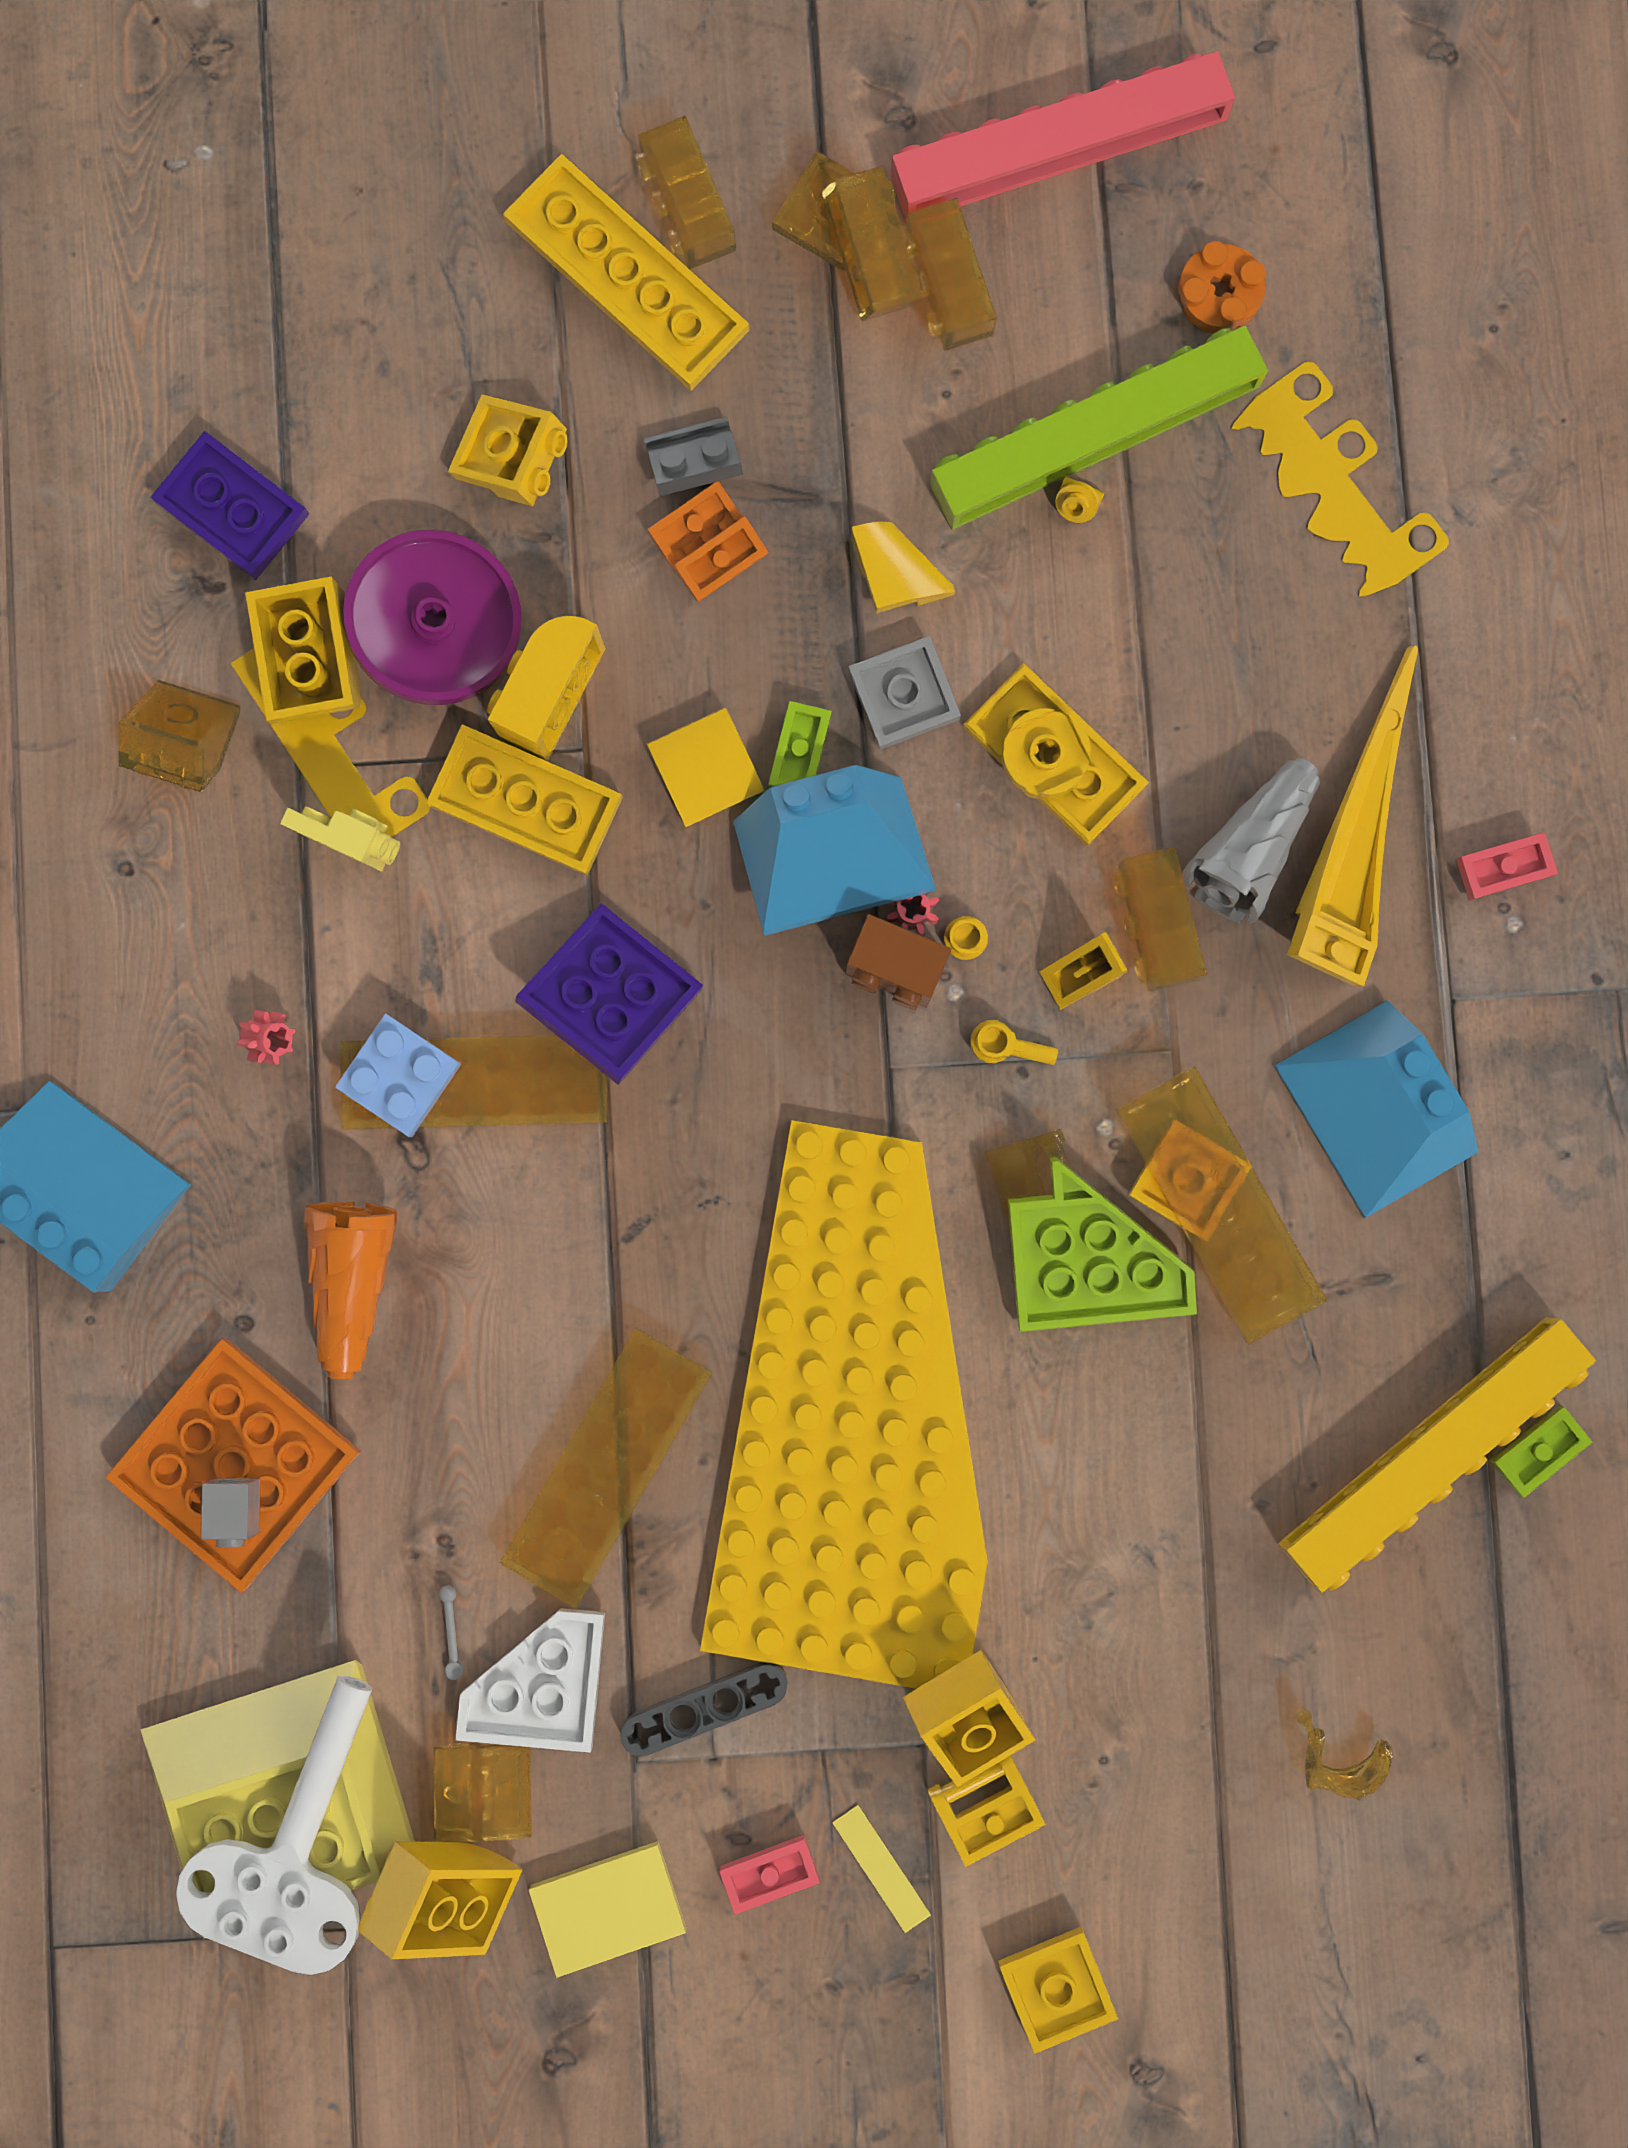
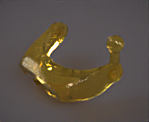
M1302 1709L1297 1712L1296 1719L1298 1723L1303 1725L1308 1733L1305 1778L1306 1786L1310 1790L1315 1791L1317 1788L1331 1790L1342 1797H1353L1356 1800H1361L1362 1797L1365 1798L1368 1794H1373L1382 1785L1389 1773L1393 1756L1392 1747L1387 1741L1379 1740L1372 1753L1361 1763L1345 1769H1333L1323 1765L1321 1760L1325 1742L1324 1731L1314 1727L1311 1722V1713L1308 1710Z

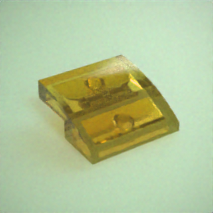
M479 1742L434 1747V1839L436 1842H480L532 1837L531 1747L501 1744L482 1746Z

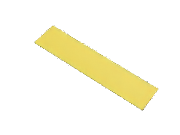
M859 1805L832 1822L905 1933L931 1916Z

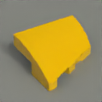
M872 522L851 527L852 544L863 578H866L876 614L916 602L917 606L955 595L953 584L892 522Z

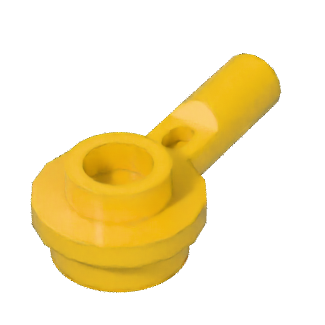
M998 1020L981 1022L974 1028L970 1036V1047L973 1054L985 1063L995 1064L1005 1060L1010 1055L1049 1065H1055L1057 1060V1048L1016 1039L1015 1033L1011 1032L1005 1023Z

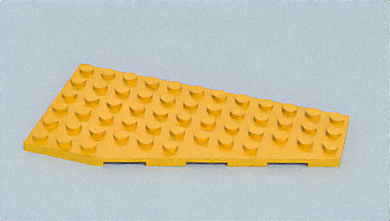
M791 1120L700 1651L917 1689L922 1684L973 1655L988 1564L922 1142Z

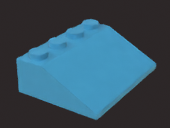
M49 1081L0 1128V1223L93 1293L113 1290L191 1186L188 1181L53 1081Z

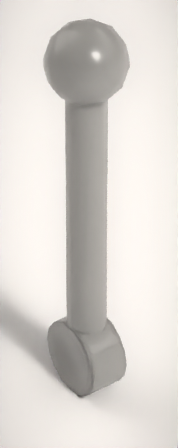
M445 1585L439 1590V1598L444 1602L449 1663L445 1668V1674L449 1679L456 1680L464 1672V1665L458 1660L453 1610L456 1590L451 1585Z

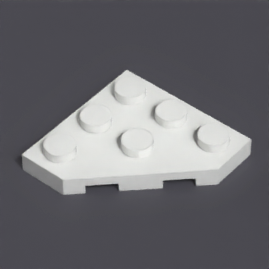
M560 1608L465 1688L460 1694L456 1740L591 1753L605 1612Z

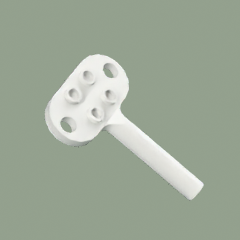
M338 1676L277 1836L271 1847L261 1848L247 1842L225 1839L209 1843L189 1859L179 1875L176 1897L180 1914L191 1929L207 1939L296 1973L314 1975L326 1972L346 1958L359 1936L358 1926L361 1914L358 1900L346 1884L332 1875L314 1868L309 1861V1854L373 1690L368 1683L354 1677ZM206 1870L212 1874L215 1880V1888L212 1892H201L195 1887L193 1883L195 1871ZM328 1921L341 1923L346 1930V1940L340 1943L328 1941L323 1934V1924Z

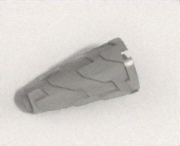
M1297 758L1295 761L1287 760L1270 781L1264 784L1254 796L1242 805L1218 833L1188 862L1181 874V880L1186 889H1188L1192 882L1199 887L1193 897L1206 908L1237 923H1240L1245 915H1249L1247 918L1248 924L1257 921L1265 909L1269 894L1287 861L1290 846L1310 810L1308 806L1320 784V779L1317 776L1318 770L1311 762L1302 758Z

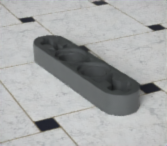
M760 1662L638 1710L629 1715L623 1724L620 1735L622 1745L632 1755L639 1757L647 1756L774 1706L786 1694L788 1683L786 1673L778 1664ZM767 1672L770 1679L776 1677L779 1679V1682L775 1684L773 1694L768 1695L765 1689L751 1692L753 1703L746 1704L745 1690L739 1681L746 1679L748 1689L760 1683V1674ZM728 1688L736 1693L739 1702L734 1710L722 1712L716 1709L712 1697L719 1689ZM678 1705H688L696 1713V1722L689 1728H678L671 1720L672 1710ZM655 1714H663V1725L670 1736L663 1737V1730L660 1728L650 1733L647 1744H643L640 1738L632 1740L630 1735L635 1730V1723L640 1722L644 1729L650 1728L658 1724L659 1719Z

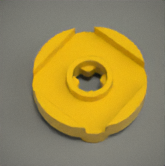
M1049 708L1029 711L1014 722L1003 742L1002 763L1009 780L1030 798H1054L1064 795L1078 785L1088 769L1091 755L1089 736L1082 724L1069 714L1066 716L1063 713L1054 712L1055 709ZM1045 743L1047 748L1056 747L1058 753L1053 756L1054 763L1046 764L1044 760L1038 761L1035 755L1039 752L1038 744Z

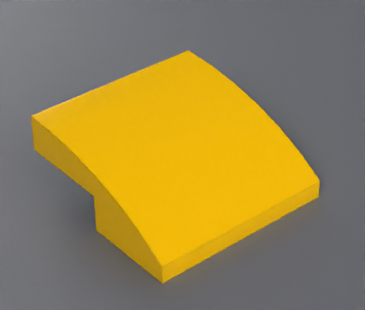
M725 707L646 743L685 827L765 791Z

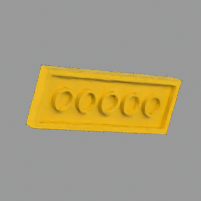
M562 153L503 213L505 223L690 391L750 331L749 323Z

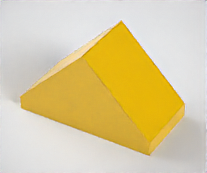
M1104 932L1039 972L1061 1010L1119 979L1128 970L1107 932Z

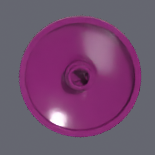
M417 530L403 533L384 541L369 552L359 563L349 581L344 599L343 615L346 637L357 663L370 679L390 694L413 703L448 705L479 695L491 687L505 673L519 644L522 622L521 604L509 573L500 561L486 548L469 538L441 530Z

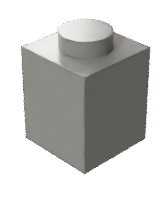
M215 1478L202 1484L201 1539H215L217 1547L244 1546V1540L259 1533L260 1479Z

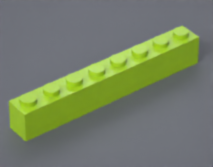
M1246 325L1234 331H1231L1230 328H1224L1210 336L1206 341L1207 343L1195 349H1192L1191 346H1185L1171 354L1168 361L1156 367H1153L1152 364H1146L1132 372L1129 379L1117 385L1114 382H1107L1092 391L1091 397L1078 403L1075 400H1068L1058 405L1052 411V415L1039 421L1036 418H1029L1019 423L1013 429V433L1000 439L997 436L988 437L980 441L974 447V451L961 457L958 454H952L936 463L935 469L931 472L930 487L951 530L1260 388L1268 373V369Z

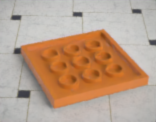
M222 1338L105 1478L235 1589L243 1593L360 1454L361 1450L228 1338ZM215 1478L260 1479L259 1533L244 1540V1546L217 1547L215 1539H201L203 1483Z

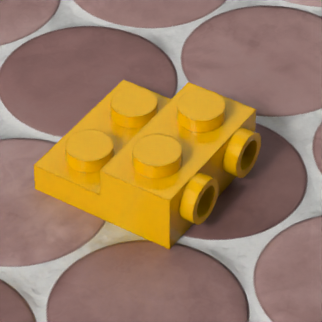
M482 394L448 469V473L456 480L491 489L500 498L533 507L537 496L545 495L549 489L550 474L548 471L554 458L562 456L566 450L567 435L565 432L567 428L550 411Z

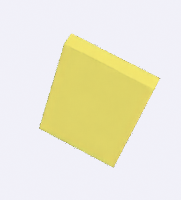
M659 1841L531 1884L528 1889L556 1978L686 1933L687 1927Z

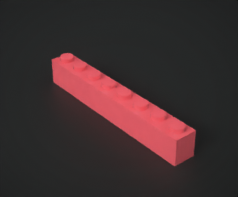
M1219 51L1207 55L1197 53L1185 58L1181 63L1167 68L1161 66L1150 68L1139 77L1126 81L1120 79L1112 80L1104 84L1100 89L1086 94L1080 92L1069 94L1055 104L1045 107L1039 105L1031 106L1023 110L1019 115L1005 120L998 118L988 120L974 130L964 133L950 132L942 136L938 141L924 146H907L900 150L898 154L892 156L891 180L906 223H910L1227 121L1235 96Z

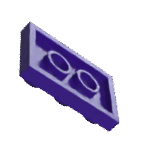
M206 431L201 434L150 497L163 510L254 580L258 579L309 516V512L305 507Z

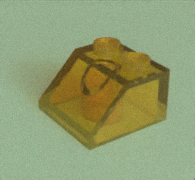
M158 680L119 721V766L136 771L144 776L158 778L179 785L184 789L202 793L222 767L240 715V705Z

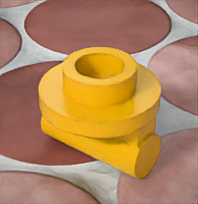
M1065 476L1056 496V508L1066 520L1074 523H1084L1095 516L1105 493L1084 482Z

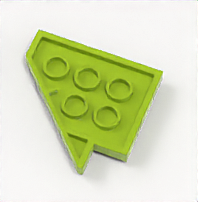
M1057 1157L1050 1158L1051 1195L1008 1199L1017 1323L1020 1332L1197 1314L1195 1273L1191 1266Z

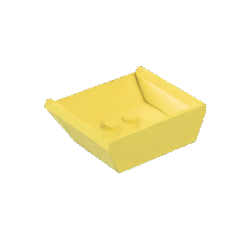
M357 1660L347 1662L141 1729L181 1872L189 1859L209 1843L231 1839L247 1842L261 1848L272 1846L338 1676H349L367 1683L362 1664ZM371 1695L309 1854V1861L314 1868L332 1875L346 1884L351 1891L377 1883L385 1866V1860L391 1852L395 1841L415 1842ZM206 1870L194 1872L193 1883L195 1887L201 1892H212L215 1888V1880L212 1874Z

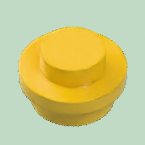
M962 916L954 919L947 926L944 933L945 946L952 948L950 954L955 958L972 960L981 955L988 943V933L983 923L971 916Z

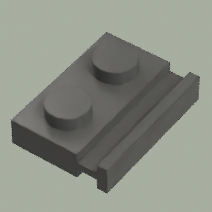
M727 417L644 438L659 496L743 475L740 457Z

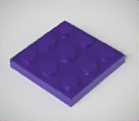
M601 903L516 995L515 1002L619 1085L701 992L703 984Z

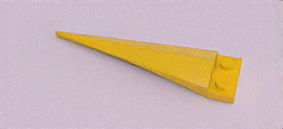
M1417 645L1409 646L1400 662L1295 912L1299 916V920L1287 953L1288 956L1352 986H1364L1378 945L1381 876L1390 795L1401 729L1418 653Z

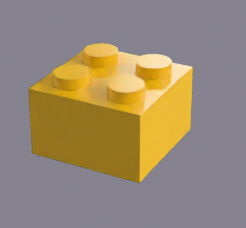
M982 1650L960 1661L952 1668L903 1696L920 1737L957 1787L1035 1741L1016 1701Z

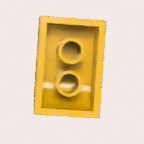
M330 576L245 592L266 721L269 724H276L359 708L361 704V687L357 661L348 644L344 626L345 591L334 578Z
M562 616L551 619L535 630L523 651L517 650L508 666L507 674L510 677L503 691L497 689L487 707V713L490 714L488 721L502 741L548 762L606 650L597 624L576 616Z
M395 1841L391 1852L385 1860V1866L373 1893L366 1903L365 1911L359 1922L358 1931L391 1960L486 1955L522 1869L498 1853L469 1843Z

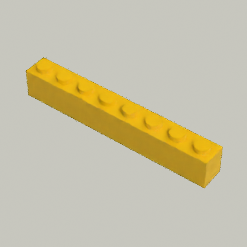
M1545 1317L1277 1544L1307 1581L1321 1593L1327 1589L1333 1591L1339 1588L1349 1579L1351 1575L1349 1570L1361 1560L1367 1562L1373 1559L1384 1549V1540L1395 1531L1401 1533L1414 1525L1419 1518L1417 1513L1429 1502L1436 1504L1446 1498L1453 1490L1451 1484L1462 1474L1470 1475L1479 1470L1486 1463L1487 1458L1485 1455L1497 1445L1502 1447L1512 1442L1521 1432L1520 1425L1531 1416L1537 1418L1550 1410L1555 1404L1552 1398L1565 1387L1566 1389H1572L1583 1382L1589 1375L1587 1369L1596 1362V1359L1562 1319Z

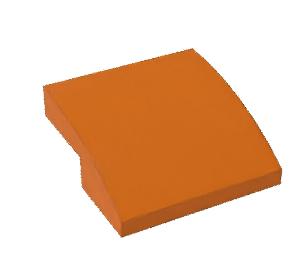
M719 481L713 483L646 530L666 561L697 602L769 553L747 518L741 516Z

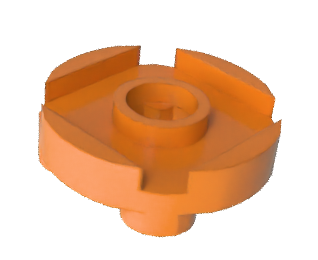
M1219 241L1209 242L1187 261L1178 282V298L1180 296L1186 318L1199 329L1209 333H1216L1224 328L1234 329L1238 326L1247 325L1257 314L1264 299L1266 269L1261 262L1257 261L1243 248L1231 244H1223ZM1220 280L1227 282L1229 288L1232 289V294L1225 292L1222 297L1216 296L1214 294L1216 287L1211 283L1214 281L1219 282Z

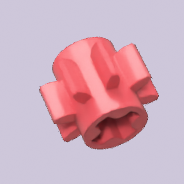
M925 894L891 902L889 904L896 907V911L890 913L886 920L887 922L898 921L901 928L906 930L916 929L917 934L923 936V924L926 921L931 924H937L939 918L929 912L930 908L935 907L939 903V898L933 897L928 899ZM912 901H917L920 903L919 911L924 915L916 914L913 920L905 917L906 908L902 904L910 906Z
M254 1010V1019L246 1023L240 1022V1040L237 1042V1046L245 1047L249 1050L247 1055L248 1061L261 1063L264 1060L265 1063L278 1065L279 1056L287 1052L292 1053V1035L295 1033V1029L288 1028L283 1024L285 1014L277 1012L269 1014L266 1011Z

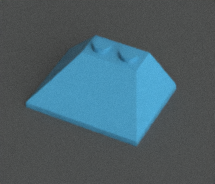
M858 765L770 787L733 821L764 936L936 891L901 777Z
M1388 1000L1273 1066L1363 1218L1370 1216L1479 1152L1468 1108L1424 1035Z

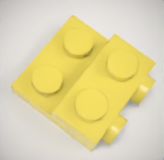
M306 806L302 814L287 808L280 823L305 837L381 872L385 864L391 865L400 848V841L385 834L388 826L356 809H352L350 816L336 810L332 819H330V817Z

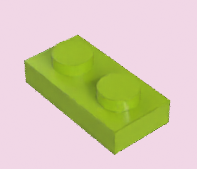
M789 701L768 783L769 788L817 775L832 711Z
M1558 1405L1493 1457L1490 1462L1517 1496L1525 1498L1593 1442L1564 1406Z

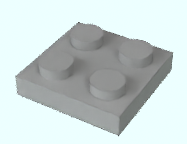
M930 636L848 666L849 675L879 750L959 721L961 718L960 711Z

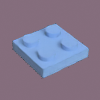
M385 1013L335 1088L408 1137H413L461 1066V1063Z

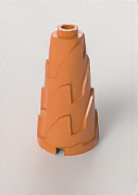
M354 1202L309 1204L308 1208L305 1207L304 1223L308 1240L309 1283L313 1285L314 1328H317L318 1362H321V1368L327 1371V1377L341 1380L352 1379L355 1372L361 1370L362 1362L366 1360L369 1337L374 1330L378 1298L385 1284L389 1251L391 1250L397 1224V1211L391 1207L366 1203L365 1208L355 1207Z

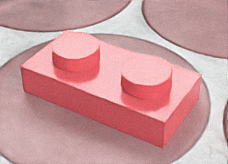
M1545 832L1456 859L1469 901L1558 874Z
M805 1834L723 1864L719 1869L734 1915L820 1883V1876Z

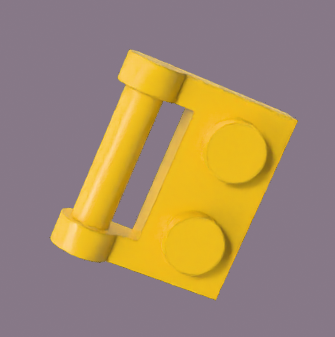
M1012 1755L959 1787L951 1781L944 1786L937 1783L927 1789L965 1867L1046 1825ZM1006 1775L1010 1786L957 1814L954 1813L950 1803Z

